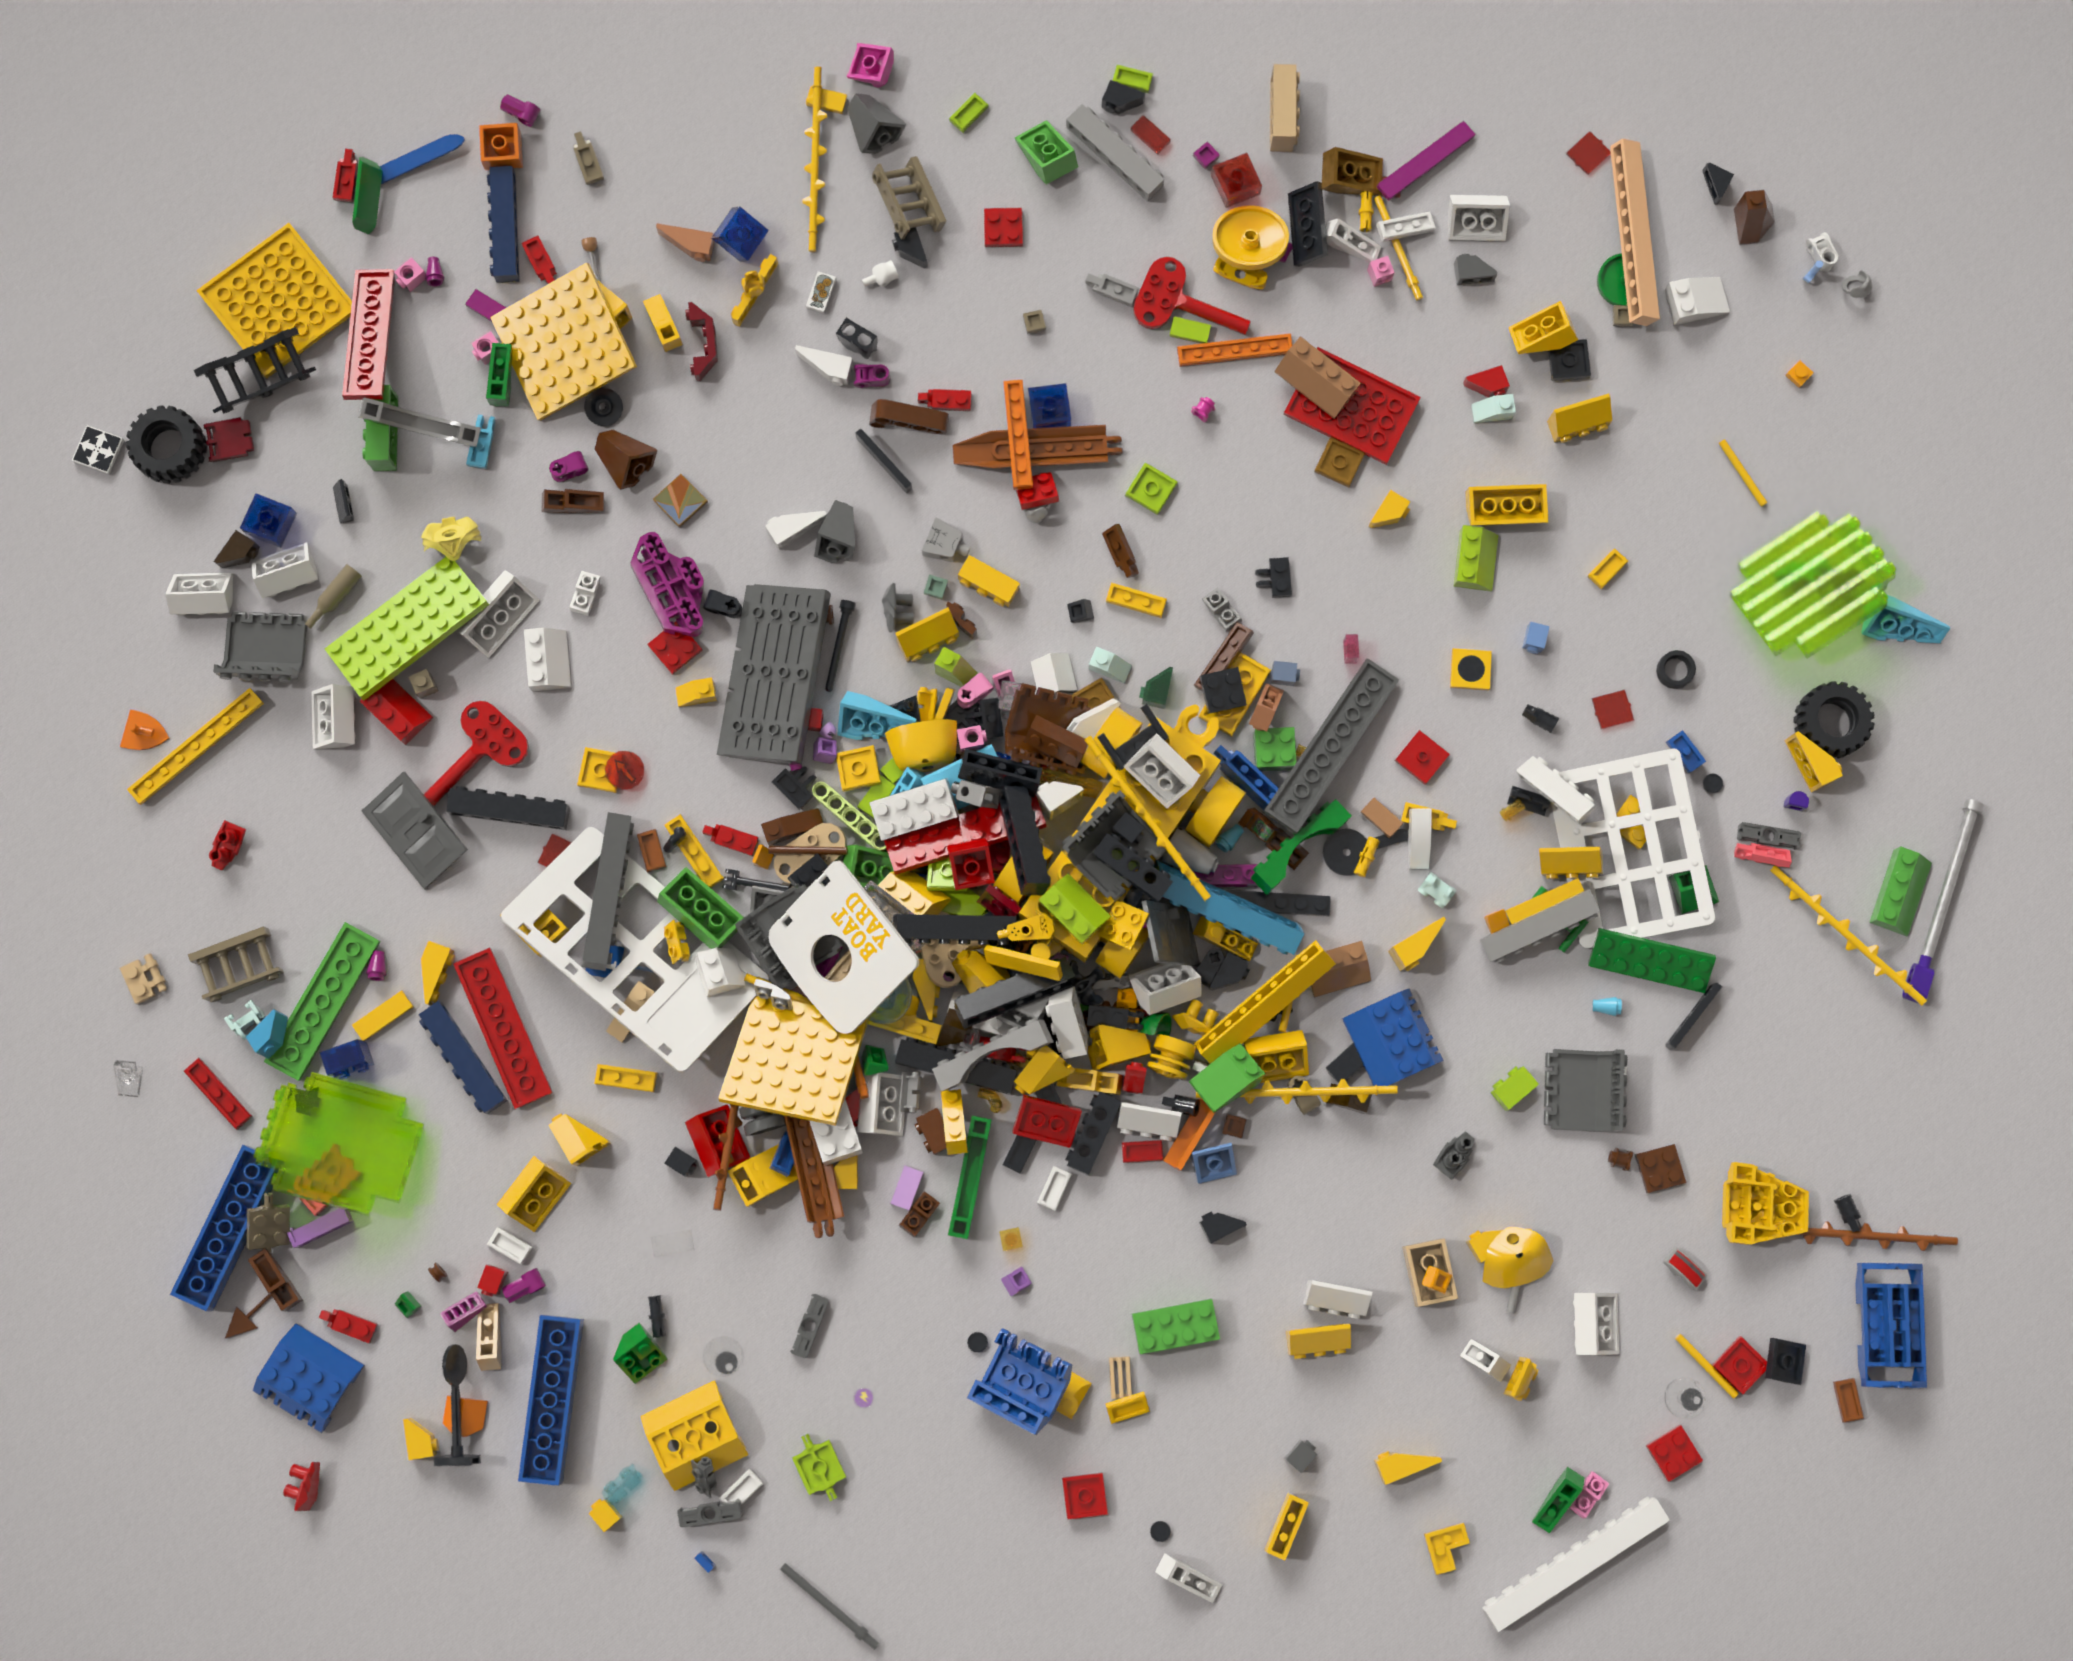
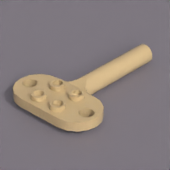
M822 823L786 846L846 847L847 839L844 832L838 826L831 823ZM833 832H838L840 835L837 843H832L830 840V835ZM776 854L774 859L775 872L782 881L791 883L787 878L815 855ZM842 855L819 856L829 866ZM784 864H788L791 868L788 875H783L781 872V867Z
M941 911L938 915H949V914L946 913V912H942V911ZM931 940V944H919L929 980L942 988H951L961 981L952 965L958 953L962 950L970 951L986 946L978 945V941H970L968 945L958 944V941H951V944H939V940ZM946 972L951 973L954 976V980L951 982L945 981L943 974Z

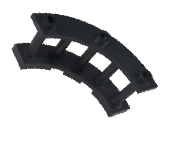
M296 327L282 331L264 340V343L257 346L253 345L237 352L236 355L206 363L194 370L196 377L205 375L209 379L221 406L213 409L214 413L220 411L223 414L234 410L233 407L259 396L266 398L273 395L272 391L297 379L303 381L311 377L310 373L316 371V368L312 367L305 370L292 343L294 341L293 337L299 335ZM281 343L286 346L298 372L290 377H287L275 351L277 350L275 346ZM264 351L266 354L268 353L281 380L271 386H267L255 360V355ZM243 360L246 363L248 362L261 389L247 395L234 368L236 367L235 363ZM224 368L228 372L240 397L239 399L228 402L215 375L217 370Z

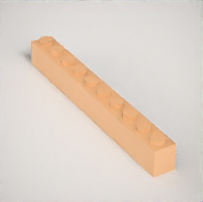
M1622 138L1611 145L1610 150L1629 323L1648 326L1659 320L1660 315L1640 142Z

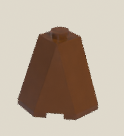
M1765 190L1746 191L1734 208L1739 245L1758 243L1775 222L1772 203Z
M615 430L600 432L595 445L596 453L620 490L633 487L640 481L638 477L645 470L648 472L653 467L658 451L654 447Z

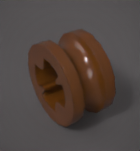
M437 1262L434 1263L433 1268H428L429 1273L439 1283L442 1281V1277L446 1278L448 1276Z

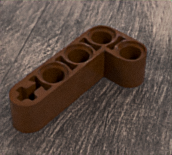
M878 399L871 406L869 425L875 428H885L888 425L944 435L947 433L949 414L925 407Z

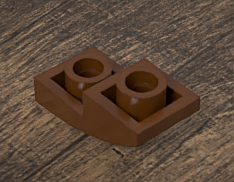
M948 601L946 608H949L955 624L973 639L977 634L976 625L968 619L963 620L965 612L961 605L956 602L952 604Z
M924 1191L900 1222L899 1226L915 1238L937 1209L940 1202Z

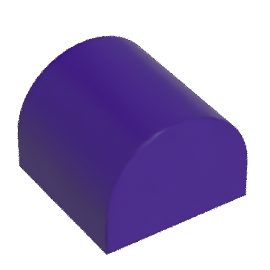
M1796 791L1786 797L1783 807L1803 811L1808 808L1809 798L1804 792Z

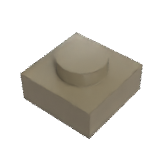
M1614 305L1613 326H1633L1634 323H1629L1628 306Z
M1042 310L1023 313L1027 334L1046 330Z

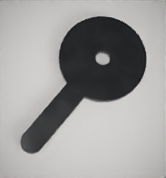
M1353 829L1337 830L1327 838L1323 847V857L1326 865L1339 875H1355L1354 870L1360 859L1359 854L1363 852L1367 839ZM1405 829L1397 830L1391 838H1388L1385 834L1374 837L1380 841L1377 849L1406 841L1408 839V831ZM1344 849L1350 850L1349 856L1343 854Z

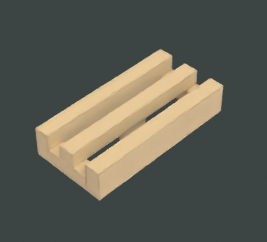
M1129 1356L1109 1357L1111 1399L1132 1395ZM1113 1361H1117L1119 1394H1115ZM1122 1361H1125L1127 1394H1123Z

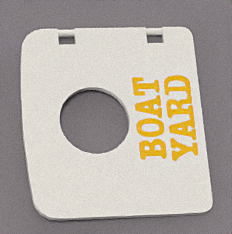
M842 861L832 862L824 873L775 922L769 931V943L794 981L824 1018L838 1032L843 1034L855 1031L919 966L917 955ZM828 877L831 881L824 886L822 881ZM790 916L793 921L787 926L784 921ZM825 935L840 937L848 945L851 952V969L848 975L839 982H832L823 978L814 964V948L819 939Z

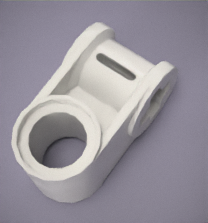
M1823 232L1819 237L1806 240L1807 250L1815 263L1818 260L1823 262L1820 270L1824 272L1830 271L1838 260V253L1831 243L1829 235ZM1824 258H1828L1831 262L1825 261Z

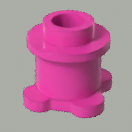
M1201 397L1197 406L1192 407L1191 413L1206 423L1208 415L1211 411H1215V403L1208 397Z

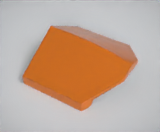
M447 1396L443 1424L452 1433L451 1396ZM460 1397L461 1437H467L484 1429L488 1401Z

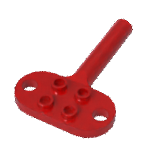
M1162 257L1152 263L1134 304V316L1140 325L1149 329L1160 328L1168 322L1174 310L1181 309L1246 335L1251 323L1250 320L1183 293L1182 289L1185 284L1186 271L1180 261L1172 257ZM1167 264H1173L1175 265L1176 269L1172 272H1169L1166 270L1165 266ZM1151 314L1154 316V320L1146 322L1144 316Z
M475 701L467 705L463 710L460 719L461 726L472 739V745L424 793V796L433 807L482 757L489 756L498 764L511 767L521 763L527 756L529 749L527 738L489 702ZM472 709L479 711V715L475 719L469 718V712ZM516 748L520 749V756L512 758L510 755L511 751Z

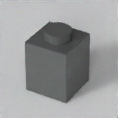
M1299 1440L1285 1456V1459L1302 1473L1318 1454L1314 1452L1316 1447L1308 1440L1305 1443Z

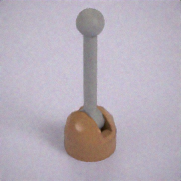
M587 237L581 240L582 247L590 254L592 270L597 281L600 282V278L597 277L593 255L597 248V239L595 237Z

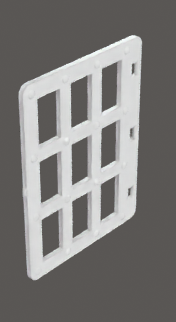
M1667 749L1560 772L1563 775L1562 779L1567 783L1571 781L1577 784L1597 779L1605 820L1581 824L1580 826L1554 804L1551 803L1560 848L1586 847L1585 836L1608 832L1616 873L1598 876V878H1586V875H1578L1584 891L1590 889L1597 905L1595 889L1619 885L1627 926L1609 930L1645 938L1706 926L1715 921L1714 908L1699 843L1700 833L1696 829L1681 754L1677 749ZM1668 765L1676 805L1652 810L1644 769ZM1632 772L1641 813L1617 817L1609 777ZM1679 817L1687 859L1664 863L1655 822ZM1643 825L1652 866L1628 870L1620 829ZM1690 871L1699 912L1675 916L1666 875ZM1655 878L1663 919L1639 923L1631 882ZM1600 912L1597 913L1598 917L1590 920L1588 925L1578 935L1580 944L1584 948H1593L1598 928L1603 929Z

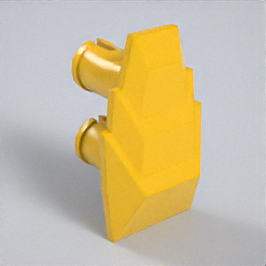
M1192 999L1186 1013L1172 1015V1018L1181 1029L1203 1036L1213 1028L1219 1013L1215 1010L1207 1009L1203 1021L1200 1022L1197 1020L1203 1004L1198 1000Z

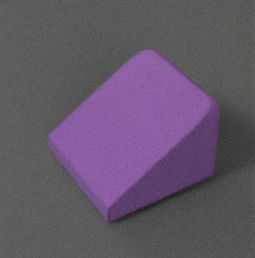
M1022 1266L1001 1279L1010 1296L1032 1284Z

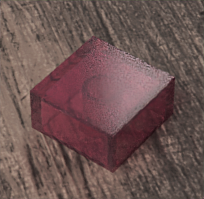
M1346 634L1343 639L1344 664L1357 663L1360 658L1358 634Z

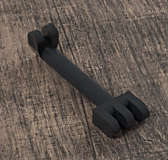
M725 869V873L732 874V877L724 876V880L730 881L731 885L723 884L722 888L737 890V885L758 886L781 891L791 888L790 883L783 882L779 884L739 877L740 871Z

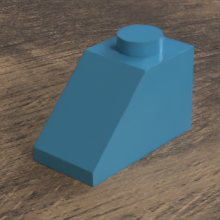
M273 1009L246 1036L255 1053L269 1059L283 1045L288 1021L287 1015Z

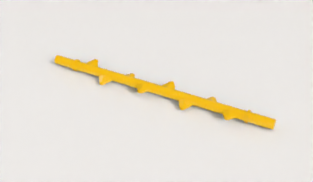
M819 66L814 67L813 94L806 98V102L813 105L812 127L804 131V134L812 139L811 163L804 167V171L811 174L810 196L802 200L804 205L810 207L809 252H816L817 225L825 222V218L817 214L818 191L825 187V182L818 179L819 157L827 153V149L819 145L820 122L827 118V114L820 110L822 68Z
M1088 736L1084 741L1096 755L1095 758L1099 759L1111 775V785L1120 787L1135 807L1136 812L1141 815L1158 838L1157 846L1167 850L1181 869V872L1191 882V886H1194L1204 901L1208 900L1211 895L1199 881L1200 878L1196 877L1181 857V853L1175 849L1160 829L1161 821L1151 817L1136 797V793L1130 789L1115 769L1116 765L1114 762L1108 759L1104 754L1105 752L1100 749L1094 739Z
M1773 866L1770 871L1784 883V886L1791 889L1789 899L1801 898L1819 914L1817 919L1818 925L1829 923L1847 939L1846 950L1858 949L1876 965L1874 970L1875 976L1886 974L1921 1006L1927 1001L1912 987V984L1910 985L1906 982V970L1895 972L1877 956L1878 945L1867 947L1848 930L1849 919L1842 921L1835 919L1820 905L1822 899L1820 894L1808 895L1792 878H1789L1777 866Z
M1341 1079L1337 1087L1312 1088L1307 1081H1303L1300 1088H1273L1269 1081H1265L1261 1089H1251L1240 1097H1244L1248 1104H1252L1256 1097L1280 1096L1285 1104H1289L1293 1096H1320L1323 1102H1328L1331 1095H1357L1360 1102L1365 1103L1369 1094H1376V1096L1377 1094H1398L1397 1086L1377 1085L1349 1087L1345 1079ZM1196 1092V1098H1201Z

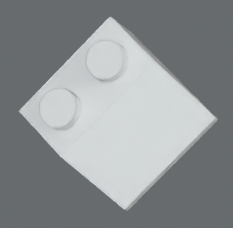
M713 948L697 953L695 962L707 997L745 987L734 949Z

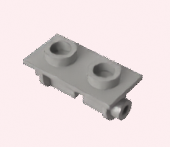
M902 1071L900 1112L917 1113L920 1095L916 1094V1091H920L922 1079L920 1072Z

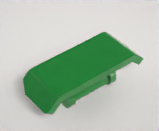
M362 156L359 157L352 223L354 229L370 234L377 225L382 169L376 162Z

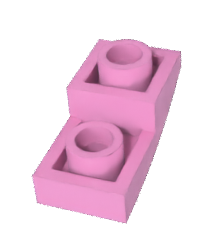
M1592 1471L1584 1480L1583 1490L1569 1509L1585 1519L1596 1501L1600 1500L1609 1483Z

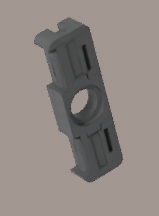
M1746 822L1738 825V841L1757 842V844L1773 847H1794V850L1800 847V842H1798L1801 838L1800 831ZM1765 831L1773 833L1774 839L1772 841H1767L1764 838Z
M817 1294L811 1295L814 1298H811L806 1311L808 1314L804 1313L797 1331L800 1334L797 1335L793 1345L794 1350H790L792 1354L802 1358H807L829 1303L827 1298ZM807 1320H812L815 1323V1329L812 1332H807L804 1329V1323Z
M737 1499L735 1502L720 1503V1501L700 1504L698 1508L683 1509L681 1507L677 1511L679 1526L689 1527L740 1519L743 1516V1510H740L741 1500ZM706 1508L715 1510L714 1518L711 1519L705 1515Z

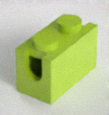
M1515 1066L1507 1073L1509 1075L1504 1081L1500 1079L1492 1086L1494 1090L1490 1093L1505 1111L1511 1109L1539 1085L1524 1066L1520 1068Z

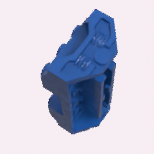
M1857 1263L1855 1282L1856 1304H1861L1862 1345H1857L1861 1386L1927 1388L1923 1264ZM1868 1269L1908 1270L1911 1284L1864 1283V1275ZM1893 1319H1898V1332L1893 1331L1896 1330V1320ZM1867 1366L1914 1367L1912 1381L1871 1380L1867 1374Z

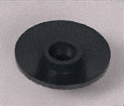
M602 387L588 394L584 403V411L587 418L595 425L609 426L620 418L623 411V403L620 396L614 390ZM600 403H605L606 405L603 410L599 408Z

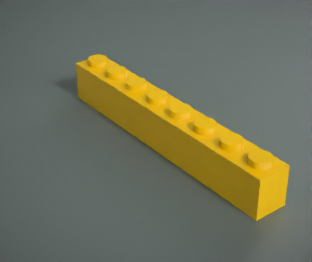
M1315 940L1196 1041L1194 1045L1200 1054L1211 1064L1226 1051L1239 1043L1243 1044L1248 1038L1253 1036L1255 1032L1267 1024L1294 999L1299 997L1301 993L1313 985L1336 963Z

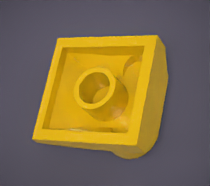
M1519 1357L1503 1394L1518 1401L1526 1399L1530 1392L1529 1384L1531 1380H1535L1539 1371L1536 1369L1537 1364L1531 1362L1529 1358Z
M1071 1372L1070 1383L1056 1411L1072 1419L1092 1383Z

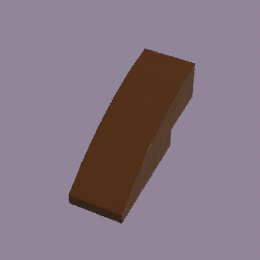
M544 489L542 492V512L595 513L603 512L604 492L565 489L564 491Z
M266 1248L248 1259L268 1294L272 1295L281 1311L286 1312L303 1301L288 1276Z

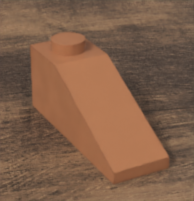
M656 224L659 235L691 258L699 262L711 261L715 242L712 232Z
M1266 683L1249 722L1253 728L1259 731H1268L1284 690Z

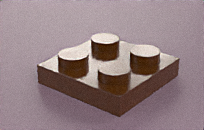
M1675 1144L1635 1154L1646 1193L1686 1183Z

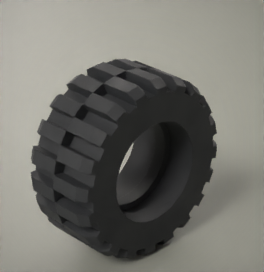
M161 405L157 406L156 410L151 407L146 410V414L140 413L137 416L139 419L131 423L132 430L127 431L126 435L129 441H126V448L129 450L127 454L133 461L132 463L148 478L150 477L156 482L162 481L165 484H170L171 480L175 483L181 482V478L185 477L188 479L191 477L190 473L193 470L197 472L199 469L198 464L204 462L205 457L202 454L207 452V447L204 444L206 443V437L196 421L182 409L177 410L174 406H168L166 409ZM164 431H179L182 434V443L179 450L167 459L153 458L151 446L154 439Z
M1831 681L1828 684L1823 683L1812 689L1799 701L1800 704L1795 709L1797 715L1793 717V723L1797 724V727L1794 728L1795 733L1799 731L1833 758L1839 759L1855 752L1865 744V741L1869 740L1872 735L1870 731L1874 729L1875 725L1871 720L1875 718L1874 712H1870L1871 702H1866L1864 699L1866 695L1863 692L1859 694L1857 687L1853 685L1849 688L1847 687L1848 683L1841 682L1837 684L1836 681ZM1834 704L1846 712L1850 726L1845 736L1834 737L1822 729L1818 720V712L1822 705Z

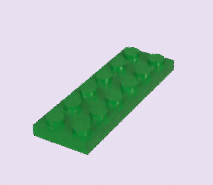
M1598 928L1588 966L1705 993L1716 961V955Z

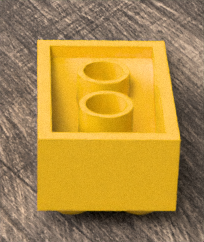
M1561 301L1508 327L1518 354L1562 349L1579 340L1570 316Z
M1799 731L1784 740L1811 793L1843 776L1841 765Z
M1445 917L1406 938L1388 951L1400 971L1405 969L1408 972L1420 964L1418 960L1424 956L1446 921Z

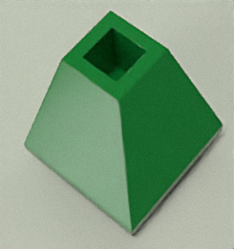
M1704 865L1712 904L1719 903L1707 865ZM1685 871L1669 876L1668 878L1681 914L1697 910L1698 905L1691 872Z
M640 1322L622 1335L613 1357V1361L634 1384L667 1360L666 1355Z

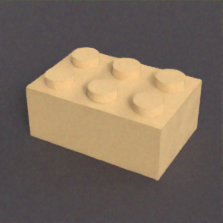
M1445 1238L1402 1247L1415 1307L1458 1299ZM1429 1266L1452 1275L1445 1294L1422 1285Z

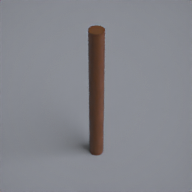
M769 846V854L816 855L818 853L819 855H848V847Z

